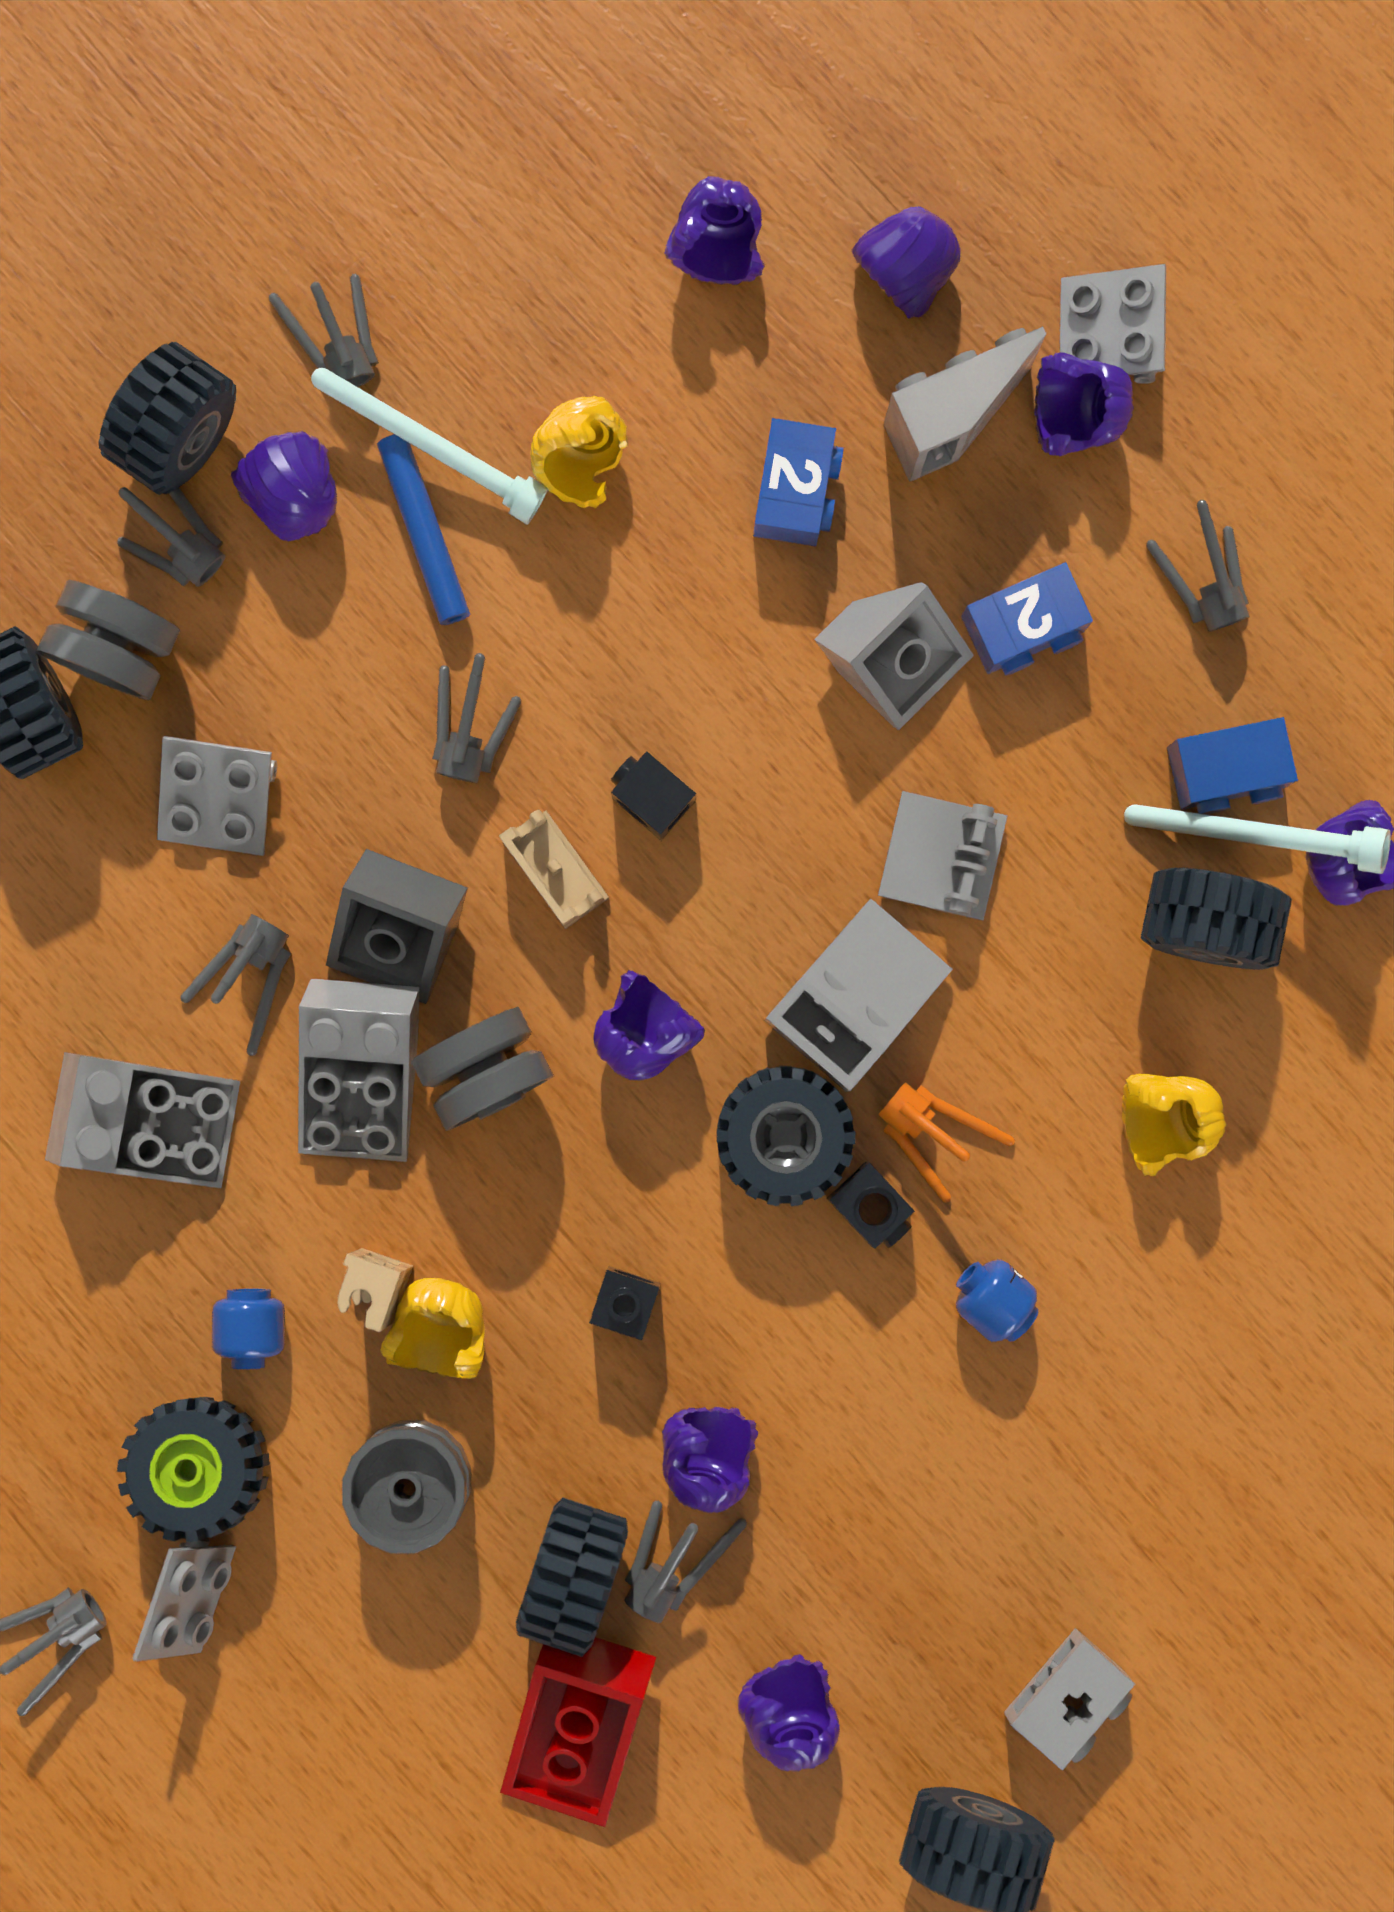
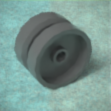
M67 580L56 607L66 619L85 629L81 631L63 624L49 625L45 629L36 652L98 683L137 698L151 700L161 674L152 663L134 654L133 650L153 657L168 656L172 651L180 629L130 599L82 582Z
M519 1007L506 1010L481 1021L429 1048L411 1061L423 1086L436 1088L457 1078L459 1079L460 1084L440 1095L433 1105L446 1131L463 1125L477 1117L481 1120L525 1098V1093L554 1077L541 1051L529 1050L510 1059H507L505 1054L525 1043L532 1033Z
M400 1420L379 1429L351 1457L342 1479V1505L351 1527L369 1545L391 1554L417 1553L438 1544L457 1524L471 1493V1465L463 1446L446 1429L425 1420ZM403 1478L411 1480L415 1484L416 1491L413 1495L403 1493L405 1485L397 1484V1481Z

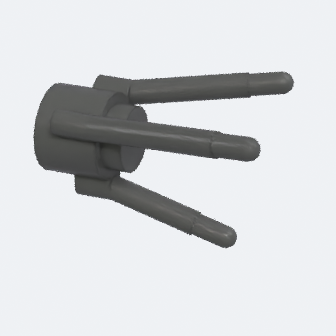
M358 274L351 275L350 283L359 343H356L352 335L342 336L320 283L313 282L310 286L318 310L331 338V342L324 346L325 357L276 293H271L269 295L270 303L317 369H328L356 387L373 379L375 373L372 366L377 365L379 362L371 343L364 293Z
M121 488L119 496L172 543L167 554L173 558V561L171 562L125 537L118 538L117 544L119 547L170 574L182 586H185L189 581L197 587L202 586L217 572L225 560V554L219 550L223 542L207 528L180 488L175 489L169 495L197 534L195 535L190 530L179 534L129 489Z
M1200 500L1197 503V510L1217 581L1199 589L1202 596L1201 600L1198 601L1155 540H1149L1146 546L1186 604L1193 624L1204 620L1208 632L1250 617L1246 607L1249 602L1242 584L1233 528L1226 526L1223 529L1224 549L1228 568L1227 574L1208 504L1205 500Z
M478 653L474 657L458 733L451 732L450 738V670L445 665L439 669L437 741L432 759L438 761L437 774L471 783H478L480 771L491 772L494 756L522 702L518 696H514L511 699L485 749L480 750L483 740L470 736L485 663V656L482 653Z
M251 914L245 926L239 924L228 943L200 972L180 997L183 1003L190 1002L233 954L237 956L211 995V1001L215 1004L221 1002L247 963L259 970H263L267 962L271 964L247 1046V1054L250 1056H254L258 1051L282 969L292 954L283 948L289 935Z
M654 1501L645 1523L634 1563L624 1579L632 1586L624 1599L625 1603L644 1618L661 1623L669 1608L675 1611L678 1610L686 1594L746 1528L747 1522L745 1519H738L676 1587L679 1578L674 1572L696 1536L698 1525L695 1523L688 1525L664 1566L651 1563L648 1569H645L662 1510V1503Z
M68 1587L50 1600L0 1619L1 1632L53 1612L54 1614L47 1619L50 1631L0 1666L1 1675L9 1674L56 1641L62 1647H67L71 1643L74 1644L17 1708L19 1716H25L89 1647L102 1639L99 1630L107 1625L105 1615L97 1601L84 1588L74 1594Z

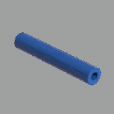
M395 434L387 436L377 443V447L440 625H449L469 617L470 611L411 444Z

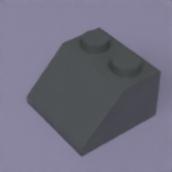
M366 849L342 888L325 966L369 983L419 987V1002L426 1004L458 927L468 888Z

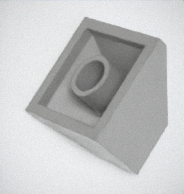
M922 582L851 602L814 639L838 673L897 730H900L974 656L929 587Z

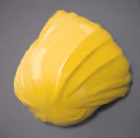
M578 397L559 405L537 429L532 438L530 456L533 474L538 481L561 501L574 502L582 508L588 506L597 508L599 504L606 500V482L596 483L593 480L598 474L615 468L622 457L623 449L628 446L624 420L619 417V414L613 410L611 404L604 397Z
M1135 1074L1126 1079V1085L1123 1088V1104L1121 1106L1123 1111L1122 1121L1125 1125V1137L1128 1141L1129 1152L1134 1157L1135 1165L1139 1170H1142L1144 1176H1156L1157 1172L1164 1165L1177 1157L1188 1160L1197 1159L1207 1155L1217 1146L1219 1139L1225 1133L1226 1122L1224 1120L1222 1098L1209 1083L1193 1077H1165L1150 1074Z
M423 1278L414 1281L404 1292L396 1310L395 1322L381 1345L380 1351L386 1357L387 1364L398 1365L405 1369L417 1367L418 1371L438 1373L443 1377L450 1376L461 1379L477 1377L484 1357L485 1325L482 1316V1303L476 1293L460 1283L442 1278Z

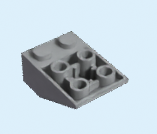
M1043 327L1026 333L1024 328L1016 329L999 338L995 342L996 347L979 355L976 354L975 350L966 351L949 360L945 364L946 369L929 377L926 376L925 372L916 373L905 378L895 386L896 391L891 395L883 425L909 482L960 459L1031 369L1046 336Z
M870 898L764 1021L845 1092H849L885 1052L953 969Z
M323 979L310 980L299 1005L298 1153L407 1162L415 1069L411 1061L417 1055L419 987Z
M64 1052L45 1160L63 1167L222 1188L240 1081Z

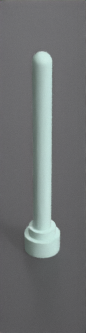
M318 368L312 373V384L320 391L504 498L502 504L510 508L509 514L528 525L536 514L548 491L541 482L530 476L527 480L520 476H517L515 480L328 369Z
M1136 804L1130 805L1124 812L1125 821L1132 826L1347 857L1348 863L1358 865L1359 871L1383 874L1390 849V830L1368 826L1363 831L1354 830L1352 835H1344Z

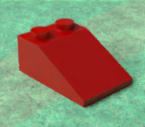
M595 1637L591 1648L582 1657L543 1644L534 1667L500 1793L606 1827L657 1657Z

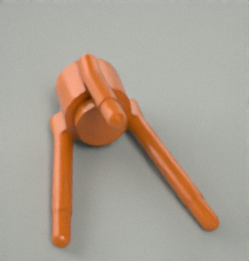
M905 1082L878 1114L888 1123L883 1132L897 1142L941 1201L948 1203L951 1201L950 1193L907 1137L906 1132L916 1139L923 1130L963 1162L970 1159V1153L931 1121L936 1114L928 1106L1007 1146L1014 1145L1015 1139L991 1124L935 1097L922 1085L917 1090H914Z

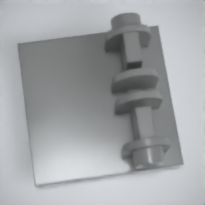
M1166 264L1061 278L1060 352L1071 354L1080 359L1094 360L1120 367L1128 375H1134V382L1136 383L1154 382L1156 373L1165 371Z
M164 736L162 739L157 840L263 856L265 854L270 782L275 781L277 774V761L271 760L272 752Z
M902 791L878 896L983 921L1007 815L995 813L994 808L987 805L973 804V807Z
M205 1538L200 1541L180 1543L178 1548L169 1549L133 1660L144 1661L201 1653L203 1645L208 1641L213 1631V1615L221 1591L226 1587L231 1576L230 1564L236 1546H208L210 1540Z

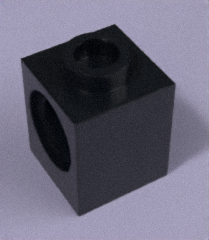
M647 751L638 761L630 756L611 778V781L616 785L611 791L612 799L661 841L696 802V793Z
M865 1161L826 1198L874 1249L882 1242L887 1248H890L912 1227L906 1219L915 1212L914 1209L870 1162ZM871 1193H880L888 1203V1214L878 1224L865 1223L859 1214L860 1202Z
M608 1266L589 1323L642 1340L658 1294L660 1282Z

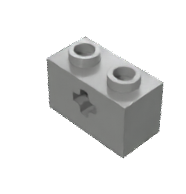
M1075 1628L1004 1713L1013 1728L1063 1771L1071 1760L1077 1763L1088 1754L1096 1740L1093 1734L1107 1717L1110 1720H1114L1126 1709L1132 1698V1694L1129 1691L1134 1687L1135 1683L1121 1667ZM1068 1694L1074 1698L1080 1697L1083 1701V1705L1078 1710L1070 1705L1068 1707L1065 1706L1063 1700Z

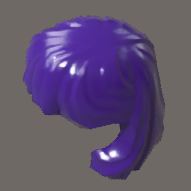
M714 176L706 177L690 190L681 206L678 221L667 240L664 252L666 258L670 259L674 266L680 268L692 278H697L699 281L715 282L721 285L725 283L737 285L742 281L750 282L754 281L757 276L762 275L765 264L761 260L756 246V239L762 226V214L760 206L753 194L750 193L749 188L740 181L725 180Z
M919 206L904 209L900 213L886 218L880 224L868 230L852 249L857 263L863 267L872 280L877 281L888 297L892 296L894 304L903 311L908 319L922 317L928 311L937 291L946 284L957 268L961 257L959 242L951 227L937 215Z
M1064 352L1041 358V368L1037 375L1039 384L1036 386L1034 415L1036 418L1038 443L1042 445L1044 453L1063 456L1090 447L1107 445L1117 440L1126 430L1134 410L1132 382L1129 375L1122 368L1115 365L1080 359Z
M287 432L267 437L264 441L258 442L255 448L246 455V458H242L238 462L237 469L231 472L233 484L238 490L241 500L250 506L271 532L281 540L293 541L303 536L319 533L322 528L327 526L328 520L336 510L337 492L335 481L330 473L329 450L324 444L319 443L318 438L309 436L306 432Z
M1366 800L1329 819L1316 830L1352 835L1354 830L1363 831L1368 826L1389 829L1392 836L1394 828L1391 823V817L1381 807L1378 801ZM1390 840L1388 860L1383 874L1359 871L1358 865L1348 863L1347 857L1306 851L1305 858L1313 884L1322 896L1333 905H1351L1361 901L1366 894L1394 889V842Z
M628 970L627 973L621 975V985L614 1007L609 1010H603L602 1015L597 1020L593 1039L597 1055L615 1073L629 1080L642 1081L658 1075L675 1059L697 1045L704 1037L705 1029L698 1020L682 1009L677 1001L672 1000L665 992L650 982L648 977Z
M705 1407L683 1409L667 1420L662 1432L664 1449L663 1475L670 1490L681 1504L702 1512L718 1513L727 1510L743 1498L750 1482L748 1460L751 1451L755 1449V1441L758 1437L754 1420H746L740 1414L738 1408L725 1409L722 1407H714L710 1410Z
M801 1654L794 1655L788 1660H781L773 1668L767 1667L762 1672H758L748 1679L738 1696V1713L746 1726L754 1748L763 1758L770 1761L780 1770L788 1772L815 1768L828 1759L838 1741L840 1733L839 1719L829 1700L828 1692L831 1687L828 1684V1672L823 1668V1663L820 1661L811 1663L809 1660H805Z

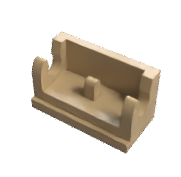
M536 810L529 815L530 819L518 828L510 827L500 834L499 838L561 924L567 929L609 899V896L548 812L544 811L542 813L540 810Z
M363 1248L348 1253L343 1264L348 1266L338 1295L339 1310L341 1313L348 1310L351 1305V1296L355 1305H359L362 1300L365 1303L372 1301L370 1308L366 1312L365 1327L381 1332L394 1323L396 1310L403 1297L413 1265Z

